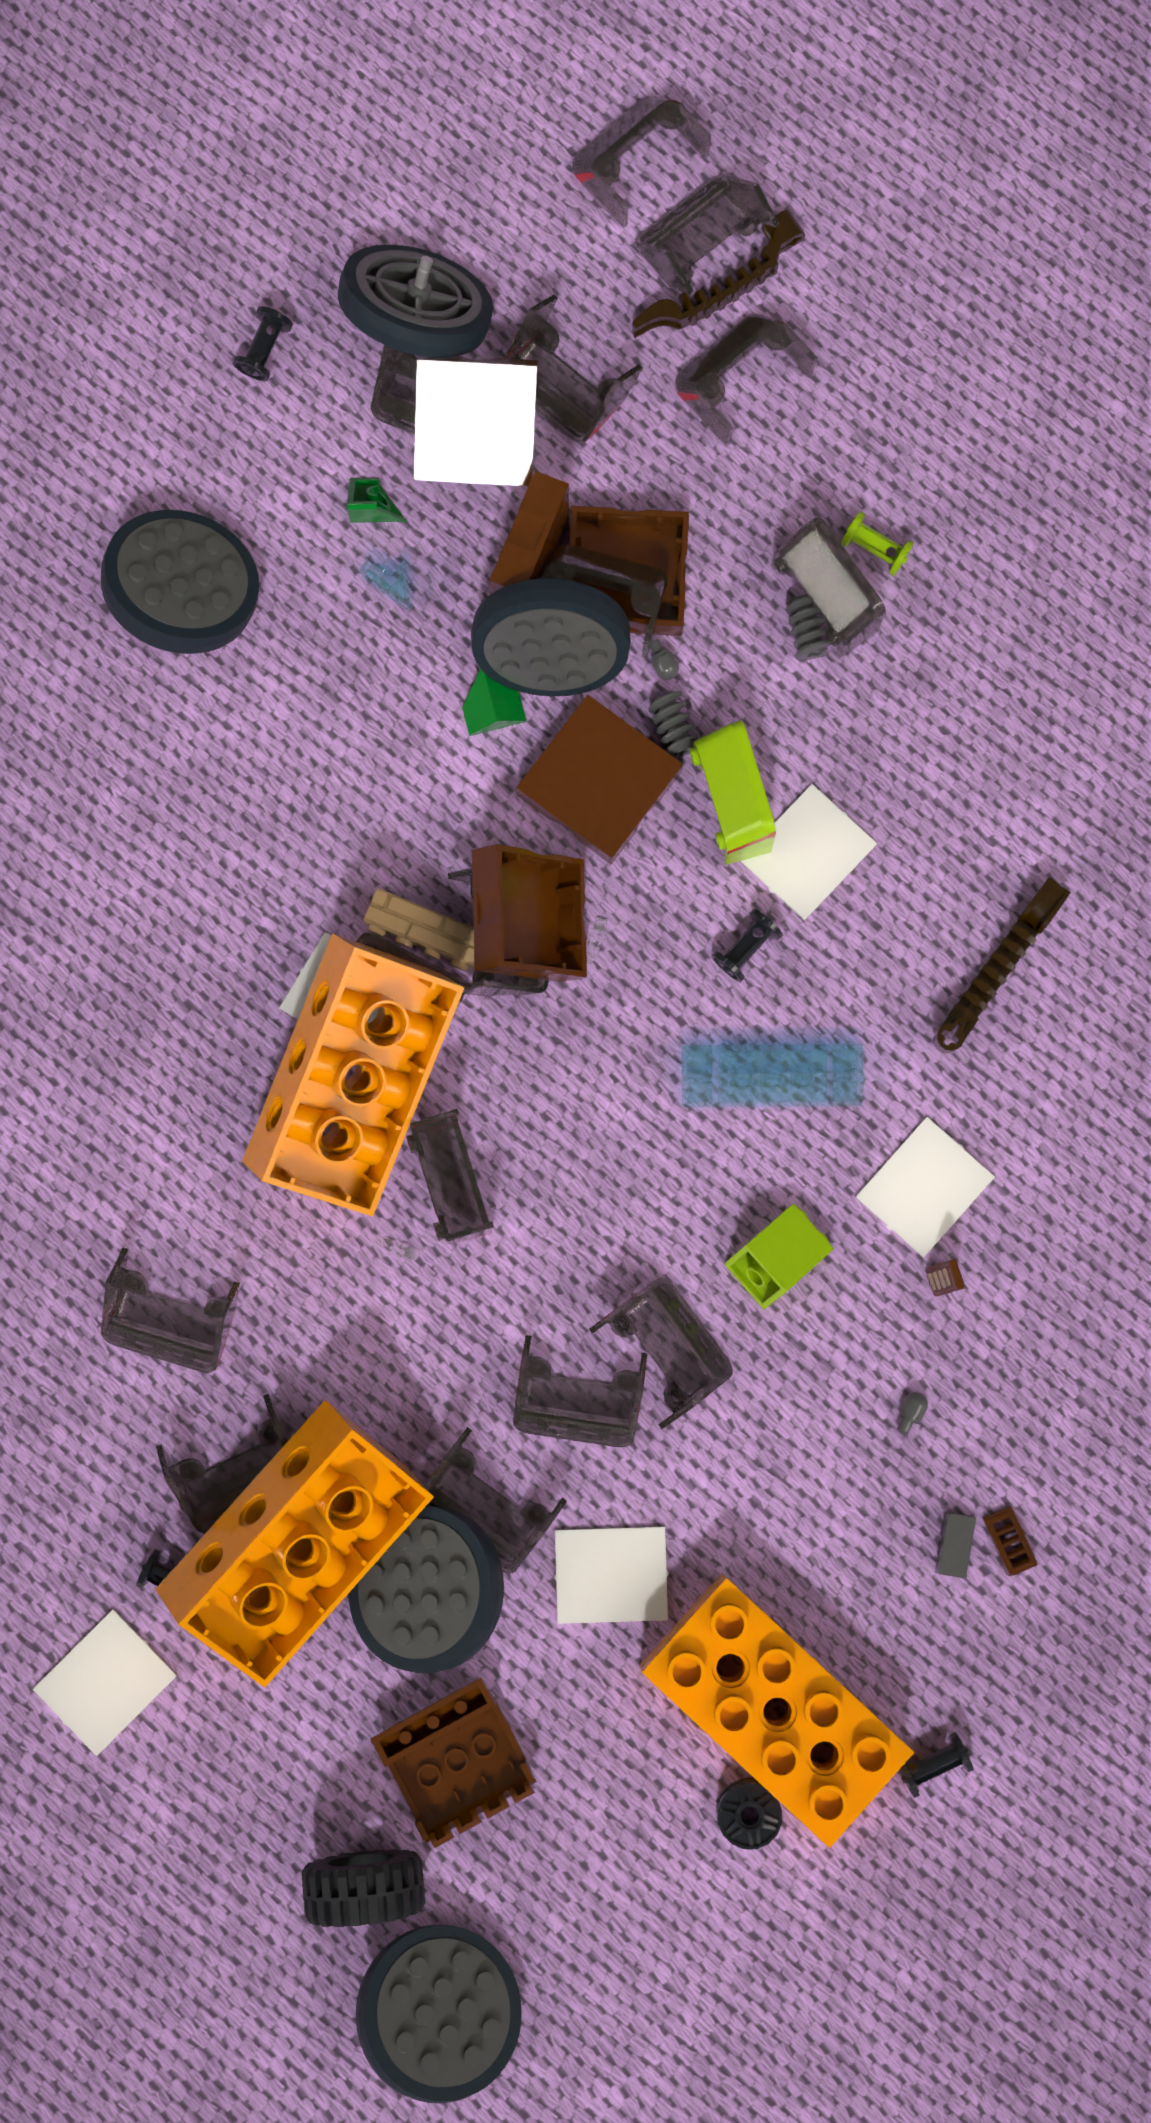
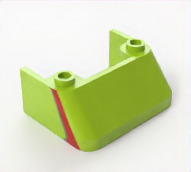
M739 720L729 723L694 741L693 748L689 749L693 765H699L701 771H704L719 821L720 832L715 833V838L719 850H725V865L771 853L776 835L773 815L743 721Z

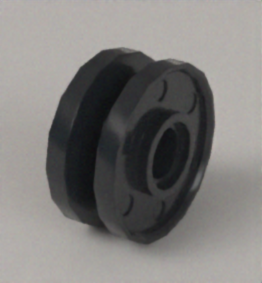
M741 1778L730 1783L721 1792L716 1804V1818L723 1836L732 1845L742 1849H759L768 1845L778 1835L782 1825V1808L779 1801L755 1778ZM746 1807H754L757 1810V1815L752 1820H744L741 1817L742 1810Z

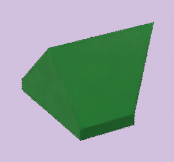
M350 478L347 499L350 523L408 522L380 486L379 478Z
M480 668L462 707L469 736L527 722L519 693L494 681Z

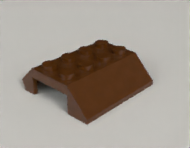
M481 1677L371 1738L384 1766L389 1767L416 1819L415 1826L423 1841L425 1840L426 1843L431 1841L434 1848L454 1838L451 1830L456 1827L459 1834H462L482 1822L479 1815L481 1812H484L487 1819L510 1807L507 1801L508 1797L511 1796L516 1804L535 1793L532 1784L537 1781L527 1758L497 1701Z

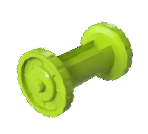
M860 511L853 522L848 525L847 532L840 545L844 548L851 542L859 545L891 564L889 574L894 577L902 564L907 562V556L914 542L908 540L903 546L899 545L864 524L863 521L866 514ZM894 548L896 550L895 556L889 557L886 554V550Z

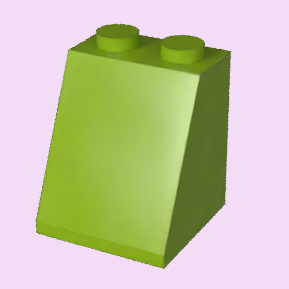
M793 1203L724 1265L764 1310L792 1288L834 1248L829 1243L828 1238L809 1221L807 1214Z

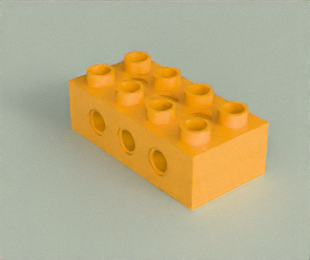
M332 933L242 1162L263 1182L373 1217L464 987L439 972ZM378 1008L376 1018L372 1022L367 1023L371 1012ZM356 1065L354 1074L345 1080L348 1070ZM333 1122L331 1131L327 1135L322 1136L324 1129Z
M325 1399L155 1590L179 1626L265 1688L434 1496L403 1463Z
M723 1573L640 1664L641 1672L828 1848L832 1847L914 1754V1751ZM735 1654L740 1657L741 1669L738 1674L732 1677H724L717 1673V1663L722 1656ZM772 1698H783L787 1702V1712L781 1719L771 1720L763 1714L765 1704ZM822 1741L832 1743L834 1750L829 1761L817 1763L811 1760L810 1754L814 1745Z

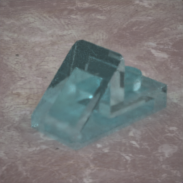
M366 560L360 568L362 578L409 612L412 604L406 560L400 564L391 577H389L390 572L379 563L373 565Z

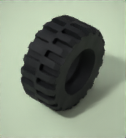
M390 1849L359 1851L329 1856L307 1863L301 1873L305 1917L310 1924L315 1926L353 1927L390 1922L396 1919L407 1918L409 1915H415L425 1905L422 1859L415 1851Z

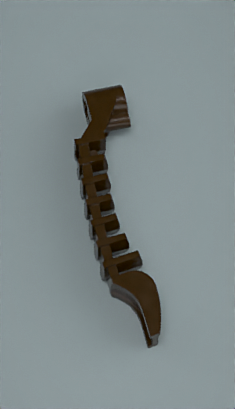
M789 209L781 211L761 227L769 243L761 251L762 261L759 262L755 256L748 262L750 274H748L744 266L738 268L735 274L739 281L735 283L730 275L722 281L725 288L722 292L717 283L712 285L709 289L712 297L708 300L702 289L696 291L694 298L698 305L693 307L686 291L681 293L678 300L684 311L683 313L678 304L673 300L662 299L653 303L632 322L634 339L656 327L667 326L678 330L689 325L692 327L699 320L711 317L715 311L725 309L727 304L738 301L741 295L752 292L753 287L765 283L766 278L776 275L779 266L777 262L779 254L797 245L805 237L804 231Z
M1050 877L1047 878L1017 918L1018 921L1011 926L1010 932L1000 941L999 947L989 956L988 962L981 967L978 976L971 981L970 987L967 991L963 992L959 1002L952 1007L943 1023L935 1032L933 1043L938 1051L952 1053L962 1046L979 1020L978 1016L980 1013L986 1010L990 999L997 995L996 991L1007 981L1006 977L1009 973L1015 970V965L1019 959L1026 955L1025 951L1036 942L1035 937L1041 934L1071 894L1070 891ZM958 1025L952 1037L955 1043L951 1042L946 1045L944 1043L945 1036L942 1033L946 1035Z

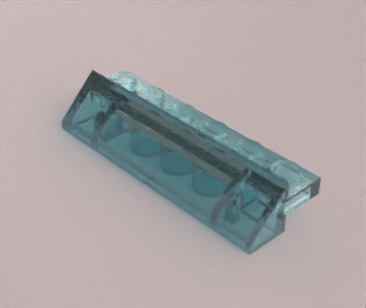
M863 1044L682 1045L681 1047L682 1108L862 1106L865 1075L863 1073Z

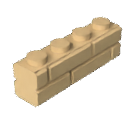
M380 888L376 889L363 920L365 925L369 926V932L380 937H384L386 933L396 937L395 942L409 949L413 945L423 948V954L432 959L439 960L440 956L451 960L450 965L461 971L467 972L468 968L474 970L473 927Z

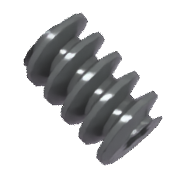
M801 595L786 602L788 604L786 613L791 616L788 622L791 627H794L791 630V635L797 638L794 641V647L799 649L796 653L798 660L804 661L820 658L829 653L824 648L830 646L832 641L822 640V637L829 633V629H821L819 627L827 619L825 617H817V614L824 611V607L815 606L814 604L822 599L821 595Z
M674 691L658 697L648 709L651 714H655L652 719L653 723L660 725L656 730L657 734L664 736L660 741L661 745L668 747L665 751L674 758L690 754L689 749L693 748L692 743L699 738L697 734H688L695 727L694 724L684 723L691 716L690 713L680 712L687 705L686 702L676 701L683 694L682 691Z

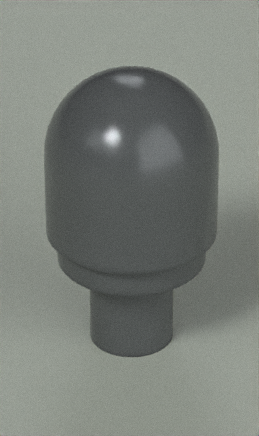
M659 639L648 644L654 655L651 657V664L660 678L664 680L673 679L679 671L678 662L669 649L664 650Z
M913 1392L906 1396L899 1409V1415L902 1419L897 1430L908 1435L913 1423L918 1424L919 1421H922L928 1408V1401L923 1394Z

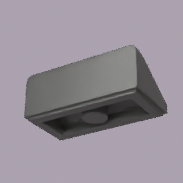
M945 1512L935 1573L966 1579L976 1517Z

